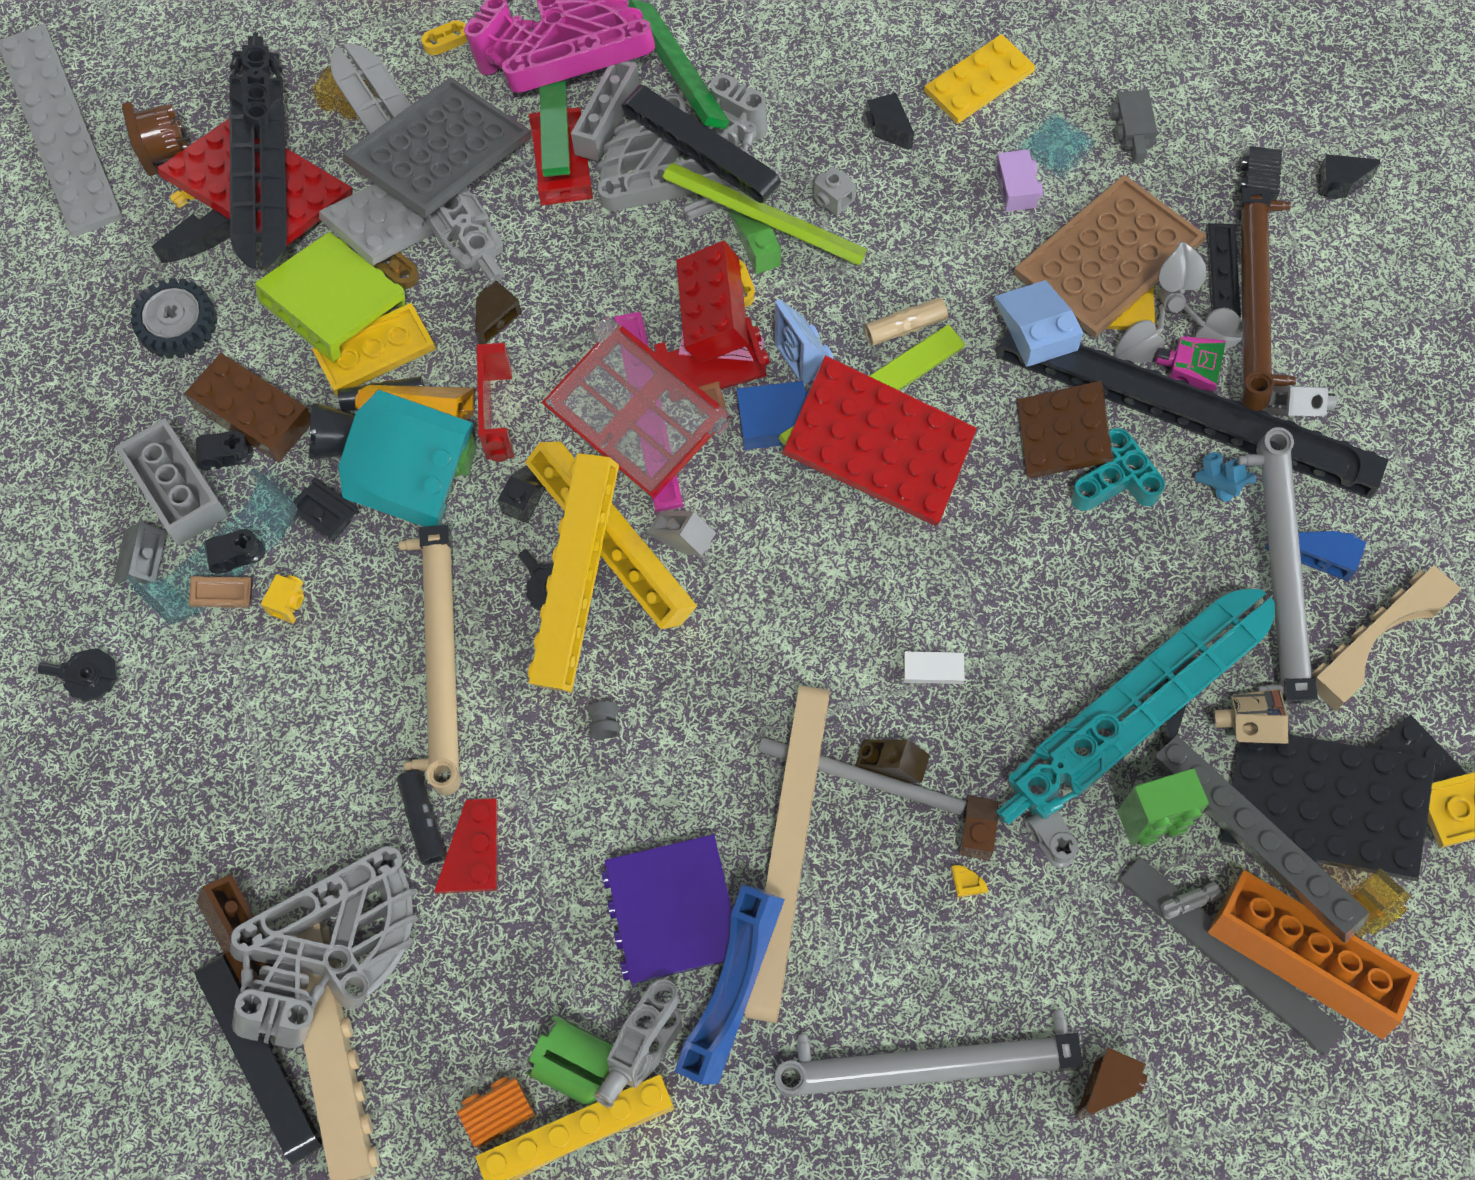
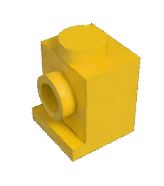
M276 574L260 605L268 615L294 624L296 618L293 612L301 607L304 600V591L301 588L304 582L292 575L283 577Z

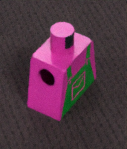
M1183 336L1180 337L1175 351L1159 348L1155 364L1171 367L1170 378L1183 380L1191 386L1214 392L1217 386L1226 341Z

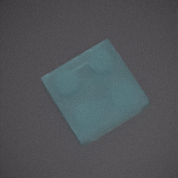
M1054 113L1022 144L1021 150L1029 149L1033 159L1062 179L1095 146L1096 141L1060 115Z

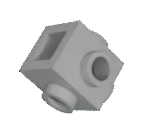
M832 166L826 173L819 174L815 179L814 199L818 205L823 208L826 207L836 216L855 201L856 184L844 172H840Z

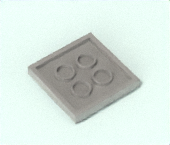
M373 184L319 211V219L372 266L433 234L426 218L377 184Z

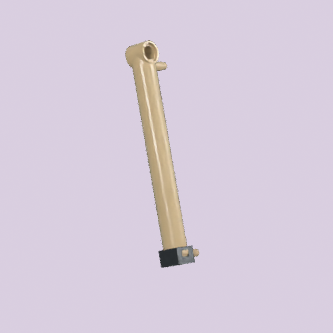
M448 525L419 527V538L400 541L398 545L400 550H422L428 731V758L404 762V770L427 771V780L434 791L440 795L447 796L458 790L461 785V776L459 773L451 558V554H453V535ZM442 773H451V777L446 782H437L439 775Z

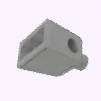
M1274 386L1270 403L1263 411L1270 414L1288 416H1325L1327 410L1335 409L1337 397L1334 393H1328L1329 390L1325 387Z

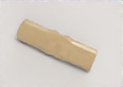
M939 297L864 325V333L870 346H875L948 319V310L944 300Z

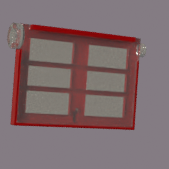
M606 317L593 330L592 338L597 342L595 346L541 403L602 456L610 457L618 463V470L654 499L715 432L722 434L729 425L727 419L730 415L715 400L624 326L618 324L611 317Z

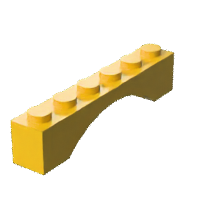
M661 1074L642 1082L636 1088L630 1087L621 1091L611 1108L596 1102L475 1156L483 1180H518L580 1148L674 1110L675 1108Z

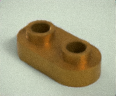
M401 252L374 265L375 268L382 270L389 280L393 283H398L403 289L413 287L419 280L416 265ZM385 260H391L388 264L383 263ZM404 275H410L407 278H402Z

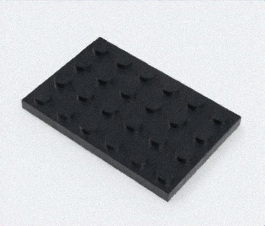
M1288 735V743L1285 744L1240 742L1232 786L1315 863L1419 881L1436 759ZM1223 830L1222 845L1244 849Z

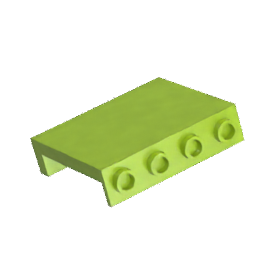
M331 232L326 233L254 283L258 301L332 363L341 357L340 345L395 305L399 308L406 305L405 291L398 283H393L389 280L382 270L374 268L362 256L349 248L345 241L337 238Z

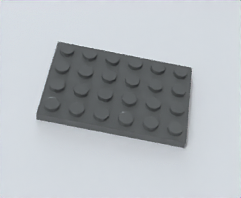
M450 77L343 153V162L426 218L530 139L531 130Z

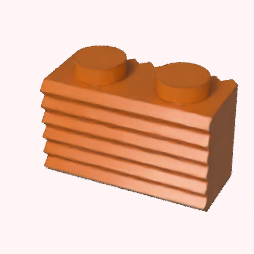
M508 1076L497 1080L491 1085L492 1091L482 1097L479 1093H476L466 1098L461 1103L463 1108L456 1111L475 1148L480 1149L536 1116L523 1088L515 1077L509 1080Z

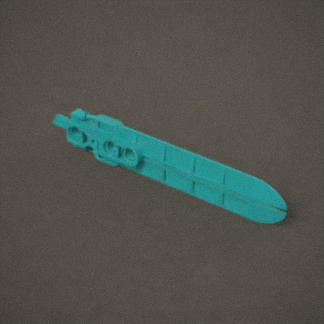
M1242 589L1230 592L1214 601L1068 724L1059 728L1041 743L1026 763L1022 762L1009 775L1008 783L1014 789L1015 796L996 811V814L1000 817L999 819L1008 826L1027 809L1034 815L1037 814L1040 818L1047 819L1051 814L1063 808L1065 802L1084 793L1103 777L1104 773L1259 644L1270 630L1274 620L1275 602L1270 597L1242 621L1238 618L1266 595V592L1261 589ZM1231 624L1234 625V627L1230 631H1228L1212 646H1210L1209 648L1206 647L1208 643H1210L1214 638H1216L1220 633H1222L1227 627H1229ZM1199 651L1202 653L1176 676L1173 674ZM1165 679L1169 680V682H1167L1163 687H1161L1157 692H1155L1144 703L1140 702L1141 699H1143L1147 694H1149ZM1134 706L1136 709L1120 722L1119 718ZM1107 729L1111 732L1112 736L1103 737L1097 730ZM1078 747H1083L1087 749L1090 754L1087 756L1078 755L1074 749ZM1037 758L1048 761V764H1038L1032 770L1030 768ZM1065 782L1071 787L1072 792L1059 798L1057 796L1060 784ZM1039 785L1045 792L1038 795L1030 792L1029 787Z

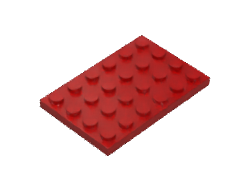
M230 118L158 167L160 177L230 219ZM255 138V144H260V138ZM285 148L286 246L320 221V210L352 195L351 186ZM255 152V173H260V152ZM255 181L256 203H261L260 181ZM256 211V233H261V211Z
M825 355L782 454L937 526L941 521L977 428Z

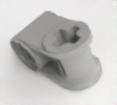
M1059 811L1051 814L1047 819H1042L1035 814L1024 820L1027 831H1032L1034 834L1032 836L1033 840L1039 845L1053 866L1065 868L1073 862L1078 851V843L1066 826ZM1059 846L1061 849L1067 848V854L1064 851L1058 853L1056 851L1057 847Z

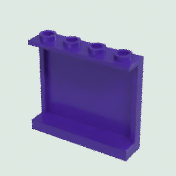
M714 834L605 860L606 870L601 871L605 889L611 888L613 900L607 901L611 919L617 918L619 930L614 931L617 950H624L626 961L620 962L624 981L630 980L632 988L637 987L638 983L725 962L730 938L732 907Z

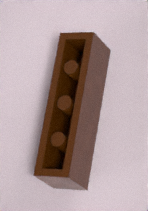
M231 874L202 886L196 903L241 985L243 962L234 959L230 953L231 936L237 926L255 916ZM241 939L239 944L246 942L243 939ZM252 941L247 942L246 944L248 946H251ZM251 960L250 969L253 970V981L262 980L258 977L262 966L273 967V965Z

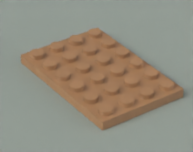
M1124 174L1016 266L1014 275L1026 285L1046 280L1072 309L1080 327L1096 338L1159 282L1158 274L1162 264L1176 249L1180 241L1196 249L1205 241L1206 234Z

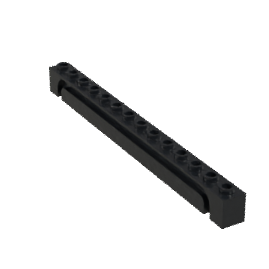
M1008 328L999 347L998 359L1072 387L1101 381L1104 397L1109 401L1249 454H1257V444L1269 430L1277 427L1284 428L1291 433L1294 439V445L1291 449L1292 469L1294 471L1371 499L1379 489L1389 459L1381 457L1376 452L1362 450L1354 447L1349 442L1338 441L1325 436L1320 431L1309 430L1298 426L1293 421L1274 417L1266 411L1250 410L1237 400L1223 398L1210 390L1199 389L1189 385L1186 381L1175 380L1157 370H1149L1136 365L1130 360H1122L1111 356L1106 351L1084 346L1081 342L1078 351L1026 367ZM1270 441L1273 449L1280 450L1278 443Z

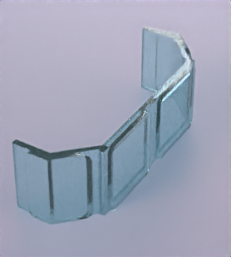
M252 468L251 472L256 478L257 484L247 506L212 537L226 535L240 529H248L264 544L265 556L285 537V532L290 527L298 509L266 476ZM203 544L165 579L140 585L132 576L127 579L132 583L130 587L170 625L184 621L187 617L197 616L207 608L189 606L191 576L241 577L256 563L235 568L226 573H212L209 571L205 546Z

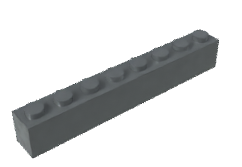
M1178 735L1155 755L1157 767L1166 776L1194 768L1209 802L1204 811L1342 942L1346 943L1368 922L1369 911Z

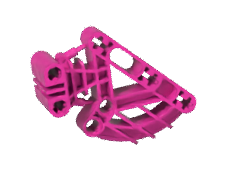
M486 0L480 7L481 13L476 12V18L472 17L464 27V33L479 73L491 75L499 68H502L510 91L515 93L525 92L650 54L655 48L649 21L642 19L643 15L639 9L628 8L626 0H537L542 18L540 22L523 20L520 15L512 17L507 0Z

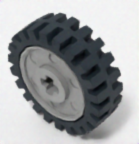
M175 278L169 279V284H166L164 280L158 281V288L153 284L148 287L150 292L147 293L143 290L139 294L142 300L136 299L134 302L136 308L131 309L132 318L130 320L132 328L142 345L150 353H155L156 356L161 358L165 355L167 359H173L174 355L178 358H184V352L192 355L195 353V347L199 350L205 347L203 341L209 342L211 340L210 333H215L216 327L214 324H217L215 308L205 291L200 286L198 287L196 283L192 281L188 283L186 279L181 278L179 283Z

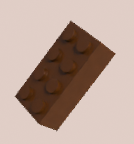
M222 353L214 359L184 393L195 410L228 431L237 430L241 432L246 442L277 463L284 458L310 427L311 415L306 406Z

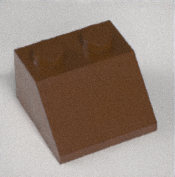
M1106 1048L1096 1056L1075 1118L1083 1120L1135 1097L1137 1093L1141 1094L1148 1076L1143 1073L1146 1064L1113 1049Z

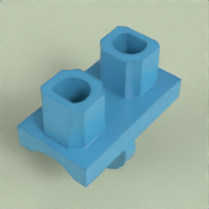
M1212 452L1203 458L1204 469L1195 473L1197 482L1213 486V489L1216 490L1217 498L1225 502L1230 501L1234 496H1239L1246 484L1256 482V475L1247 472L1246 465H1239L1237 459H1231L1223 465V456L1217 452Z

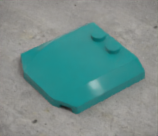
M377 390L356 412L338 466L342 497L423 527L440 526L447 507L445 502L462 451L466 450L475 423L397 395Z

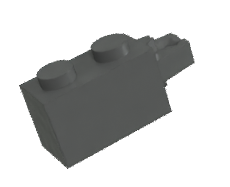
M1149 90L1117 92L1115 102L1110 106L1111 119L1116 120L1115 140L1120 141L1122 150H1130L1133 163H1144L1147 155L1146 148H1153L1158 133Z

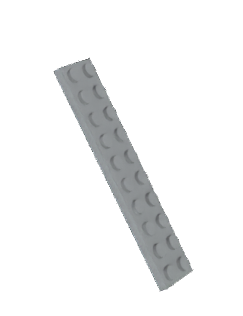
M42 24L1 39V55L72 237L80 236L124 219L47 26Z

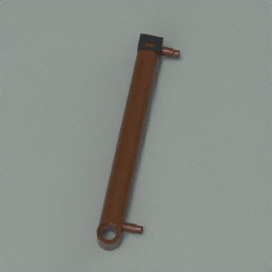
M1242 188L1239 203V220H1241L1243 392L1241 401L1246 408L1254 411L1263 410L1269 405L1274 386L1296 384L1295 376L1272 374L1269 211L1290 210L1291 202L1271 200L1270 188Z

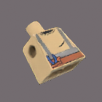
M1280 689L1235 694L1231 696V709L1214 710L1215 728L1233 727L1236 741L1288 743V715Z

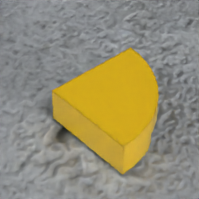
M951 866L957 898L988 893L985 881L975 872L964 866Z

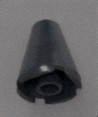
M312 403L309 458L317 460L342 456L355 414L319 403Z

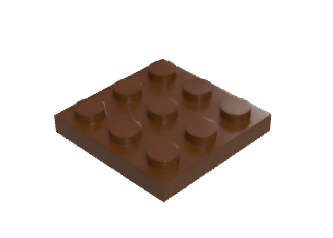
M1101 381L1017 399L1026 472L1029 478L1114 461L1104 390Z

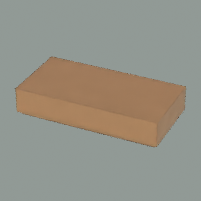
M191 576L189 606L250 608L251 577Z

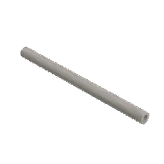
M762 737L758 751L787 760L789 745ZM820 755L819 771L951 813L963 815L966 805L964 800Z

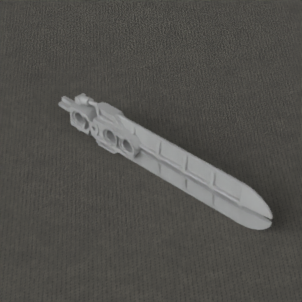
M346 43L343 46L357 66L358 71H356L338 46L334 49L331 56V72L337 86L369 134H371L389 121L381 105L392 119L411 106V104L382 61L374 53L359 45ZM361 77H364V79L376 95L377 99H375V97L373 96V94L371 93V91L369 90V88L367 87V85ZM467 187L426 217L428 225L439 242L447 246L451 251V256L459 263L461 269L471 268L474 271L481 268L491 283L495 281L500 282V279L505 276L495 261L496 255L503 252V242L500 240L497 231L492 229L486 211ZM458 239L459 247L455 248L449 240L454 241Z

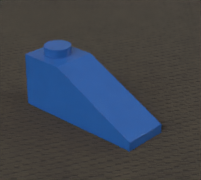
M1340 531L1298 532L1302 564L1347 582L1357 571L1367 543L1366 541L1359 539L1352 533ZM1267 542L1264 549L1269 551V544Z

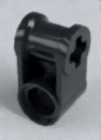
M237 430L217 434H204L196 439L197 467L202 470L208 471L211 470V467L220 469L222 467L242 465L253 457V447L246 442L244 435Z
M240 529L226 535L212 537L204 543L209 571L216 574L226 573L235 568L256 563L265 554L264 544L248 529Z

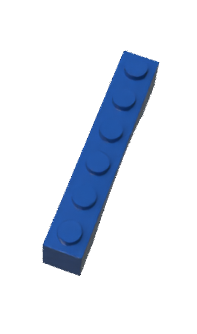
M742 884L731 913L729 945L719 981L702 1017L685 1040L674 1072L701 1085L719 1084L785 901L784 898L762 889Z

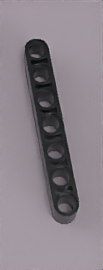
M639 84L621 104L625 113L633 120L753 200L764 203L781 184L779 176L771 168L648 87Z
M222 954L195 970V977L288 1161L294 1165L323 1147L320 1137L316 1138L315 1134L318 1132L306 1109H301L300 1106L303 1103L291 1080L287 1081L286 1077H288V1074L277 1052L273 1054L272 1049H274L270 1038L268 1043H264L265 1034L260 1033L258 1041L237 1036L233 1031L232 1019L235 1001L240 994L241 985L234 972L231 971V966L225 955Z

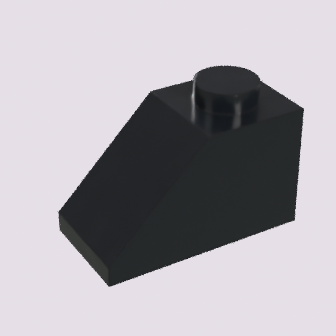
M897 93L867 100L866 112L863 113L866 128L870 127L875 137L907 150L913 147L914 131Z
M1326 154L1319 168V195L1328 196L1331 199L1348 197L1373 178L1380 165V159Z
M527 465L509 477L498 498V503L502 514L528 524L546 488Z

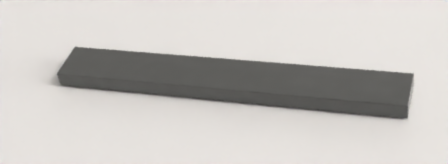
M1139 857L1119 880L1122 885L1321 1055L1326 1054L1342 1034L1344 1029L1289 982L1208 934L1207 932L1214 919L1200 907L1184 914L1180 912L1178 916L1166 919L1160 905L1173 898L1175 900L1177 896L1184 893L1144 859Z

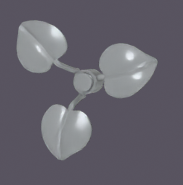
M1180 241L1159 270L1158 279L1162 286L1159 291V299L1162 304L1158 307L1160 310L1158 328L1156 329L1155 324L1150 320H1142L1132 325L1124 333L1116 346L1114 355L1117 358L1130 360L1134 363H1146L1155 360L1159 348H1164L1165 345L1164 339L1159 334L1163 331L1166 310L1176 313L1184 309L1202 326L1196 332V338L1226 341L1225 349L1233 347L1241 341L1242 323L1239 316L1233 310L1228 308L1213 310L1206 317V321H1203L1187 305L1183 294L1185 289H1198L1203 284L1207 273L1203 259L1190 245Z

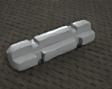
M1212 882L1204 885L1202 889L1197 888L1179 895L1175 900L1172 898L1164 901L1160 908L1164 917L1171 919L1178 916L1180 912L1184 914L1204 906L1207 902L1211 903L1219 900L1222 897V893L1217 883Z

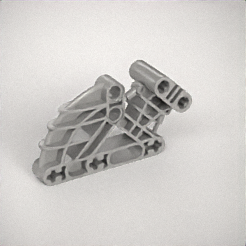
M717 75L711 81V94L730 122L726 129L707 127L737 147L738 140L743 141L742 150L750 155L748 148L751 147L753 139H761L768 132L765 97L761 92L752 87H749L746 91V84L744 83L739 87V81L729 75ZM670 93L663 97L686 112L684 101L680 95ZM697 114L694 115L696 120L702 122ZM631 120L614 129V135L616 136L603 146L606 154L603 161L597 164V171L600 173V183L598 185L602 206L610 211L696 194L663 178L665 169L672 162L695 173L702 174V176L722 185L732 186L693 159L675 162L681 151L635 120Z
M390 846L382 847L234 929L231 936L230 953L234 959L243 962V970L241 971L242 987L235 1001L232 1028L237 1036L258 1041L259 1034L263 1033L265 1034L264 1043H268L270 1035L276 1036L274 1045L297 1048L307 1039L316 1003L324 993L326 984L342 1007L354 1010L359 1008L364 1003L366 997L381 986L391 975L401 960L404 951L414 944V941L412 939L409 940L412 925L419 919L417 915H413L412 897L416 894L414 888L410 889L406 875L401 867L402 855L396 848ZM379 889L382 904L361 915L365 897ZM298 907H306L311 911L307 916L281 930L272 931L266 926ZM339 912L330 945L294 937ZM384 916L383 930L352 948L356 931ZM243 939L246 943L252 941L251 946H248L246 943L239 944L240 940ZM373 949L370 955L359 965L356 959ZM339 959L345 966L335 969L329 965L328 961ZM251 960L273 965V967L262 966L258 976L262 980L253 981V970L250 969ZM300 971L323 977L310 993L301 990L307 989L309 976L301 974ZM349 985H355L361 990V994L351 996L346 992L345 988Z

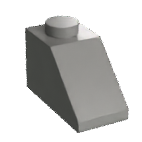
M660 511L646 534L686 555L702 556L709 549L711 540L716 532L695 512Z

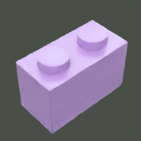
M1029 149L998 153L995 171L1005 212L1037 208L1038 200L1043 195L1041 181H1037V163L1035 159H1031Z

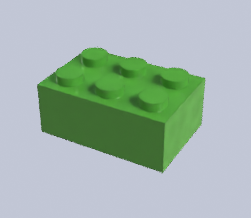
M1193 768L1134 786L1117 812L1130 845L1140 843L1141 847H1146L1158 842V837L1169 834L1170 838L1186 834L1188 832L1187 828L1193 826L1195 819L1202 816V811L1209 805V802Z

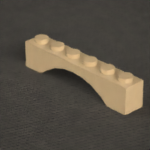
M1435 565L1426 573L1422 570L1416 573L1409 581L1412 586L1407 591L1401 588L1389 600L1393 604L1388 609L1382 606L1370 618L1374 622L1368 628L1362 625L1351 636L1354 642L1349 647L1343 643L1331 655L1335 660L1329 666L1323 662L1312 673V676L1316 678L1318 696L1335 711L1364 684L1368 654L1375 640L1381 634L1402 622L1420 618H1433L1461 591V588Z

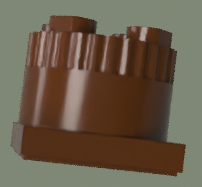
M131 102L122 104L121 107L131 146L147 175L158 174L156 164L168 161L188 147L186 140H182V135L185 134L181 120H175L177 115L172 103L136 112Z

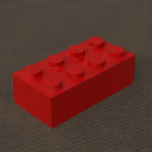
M723 240L677 259L684 348L702 364L748 346L749 338L739 257Z

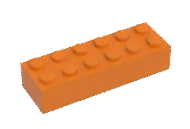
M1243 870L1229 888L1207 932L1382 1040L1401 1023L1419 977V973L1355 935L1346 943L1342 942L1303 904L1246 870Z

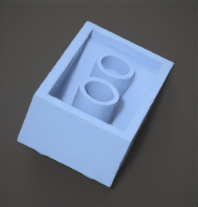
M1046 280L994 297L1026 367L1078 351L1083 331L1072 309Z
M781 299L775 301V345L798 380L803 381L805 385L814 380L825 355L833 359L832 352L827 345H822L819 340V334L813 324L809 325L801 314Z

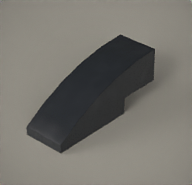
M214 209L200 220L192 214L151 247L161 263L178 261L197 255L230 238V219Z

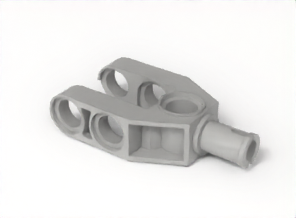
M661 979L655 981L623 1024L607 1058L609 1075L594 1094V1098L603 1106L611 1108L625 1085L633 1088L640 1085L656 1069L680 1033L682 1019L679 1009L676 1008L678 992L675 984L670 980ZM666 990L672 993L671 999L667 1002H658L654 999L655 995L660 991ZM650 1016L651 1019L649 1022L647 1021L644 1028H640L636 1024L641 1017ZM670 1016L676 1018L673 1026L663 1027ZM653 1041H656L659 1044L658 1049L653 1053H649L650 1045Z

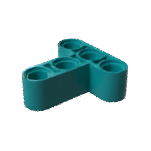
M1122 428L1111 429V444H1118L1121 448L1112 446L1114 461L1102 465L1076 482L1071 495L1073 506L1081 511H1087L1126 489L1129 490L1139 504L1143 506L1155 505L1165 488L1163 477L1126 430ZM1127 465H1133L1138 470H1132ZM1104 478L1112 479L1114 483H1108ZM1144 487H1150L1154 492H1149ZM1080 492H1088L1091 496H1083Z

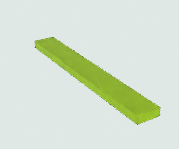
M673 162L665 169L663 175L665 180L854 264L861 265L867 249L770 205L759 203L743 193Z
M948 324L870 375V377L901 391L961 351L966 344ZM793 426L780 434L778 438L784 446Z

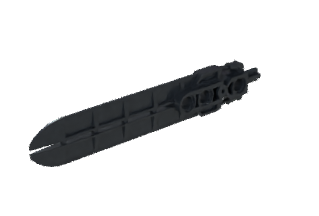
M253 32V36H248V45H242V51H234L232 53L230 70L232 71L229 75L230 239L237 257L245 265L256 269V241H262V269H267L281 258L287 244L283 77L280 74L282 67L279 54L269 52V46H264L263 36H258V32ZM241 66H242V67H243L242 77L236 76V74H237L238 72H240V69H241ZM270 67L272 73L276 75L275 78H270ZM255 138H260V144H255ZM255 152H260V173H255ZM255 181H260L261 203H256ZM256 211H261V233H256Z

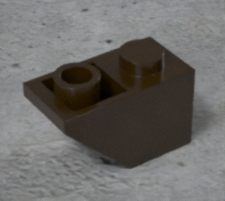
M863 740L855 766L907 783H922L930 755L909 740Z

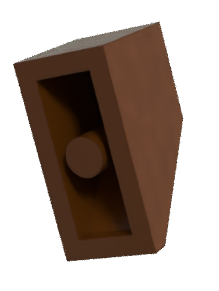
M968 795L959 855L990 861L994 852L998 825V815L996 814L998 801Z

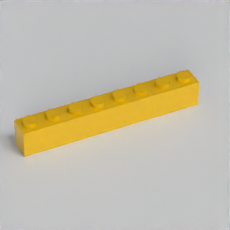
M561 441L539 442L524 463L565 512L564 498L566 491L570 489L572 480L570 470L572 463L576 459ZM611 503L601 557L660 629L682 625L697 605Z
M577 453L576 461L571 465L570 475L572 480L570 489L566 491L564 498L566 506L564 518H561L558 526L560 534L558 546L554 548L552 554L554 565L552 574L549 575L546 583L548 592L546 603L542 605L540 611L542 622L540 631L534 639V648L536 649L534 659L528 668L529 684L540 688L572 693L619 469V464L610 457Z

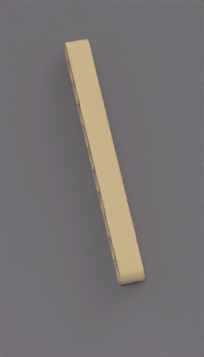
M801 685L798 689L765 891L784 898L785 901L746 1006L745 1018L771 1023H777L828 709L830 694L828 689Z

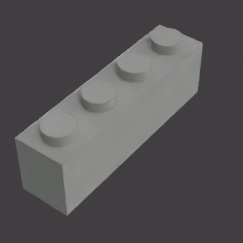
M625 61L608 66L571 132L575 155L599 162L604 152L603 146L611 140L614 129L618 127L625 114L621 104L640 84L636 63Z

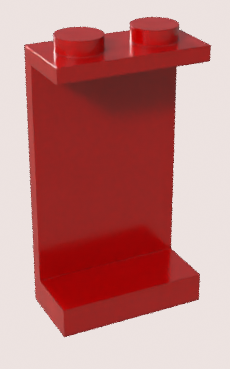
M580 107L567 108L570 174L543 177L540 111L529 114L538 179L537 187L541 206L593 199L588 158L575 155L571 132L581 116Z
M746 317L749 345L746 348L754 361L714 358L700 364L693 356L679 355L680 349L668 352L665 342L654 345L655 352L697 387L718 381L722 390L767 376L766 365H770L766 349L761 350L758 343L762 342L758 326H752L750 317ZM661 366L667 387L671 385L667 390L671 403L686 400L684 396L676 391L680 389L676 377Z
M505 343L477 345L478 435L486 459H491L494 462H503L507 458H515L508 429L491 428L490 381L512 379V367Z

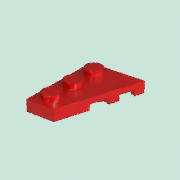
M497 798L465 801L434 890L435 894L497 891Z

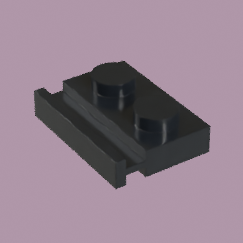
M313 478L311 485L308 488L305 487L287 509L292 515L331 542H334L351 523L352 517L355 514L358 515L359 510L348 500L316 478Z

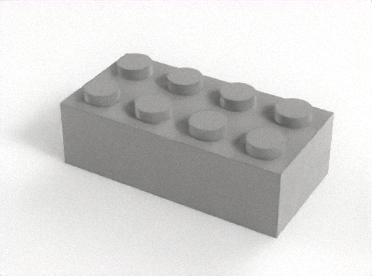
M166 418L115 446L166 531L178 546L228 517L223 506Z

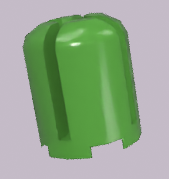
M554 1015L551 1020L557 1023L552 1028L550 1034L546 1032L545 1035L542 1034L529 1059V1062L534 1064L533 1069L526 1071L525 1074L583 1105H591L597 1101L594 1098L595 1092L598 1091L609 1075L607 1058L613 1045Z

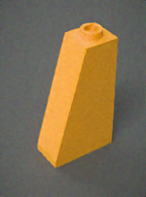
M368 385L358 390L355 398V406L359 410L377 390H382L465 420L474 416V388Z

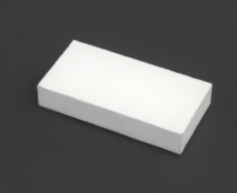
M904 652V683L964 684V653Z

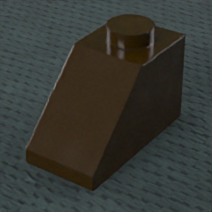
M498 281L482 289L479 296L476 297L475 333L479 344H487L522 314L519 300Z

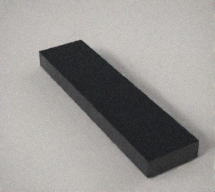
M1208 223L1206 230L1211 312L1219 308H1228L1241 318L1235 224Z

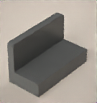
M141 521L127 528L124 531L113 582L120 584L131 579L145 585L156 584L167 531Z

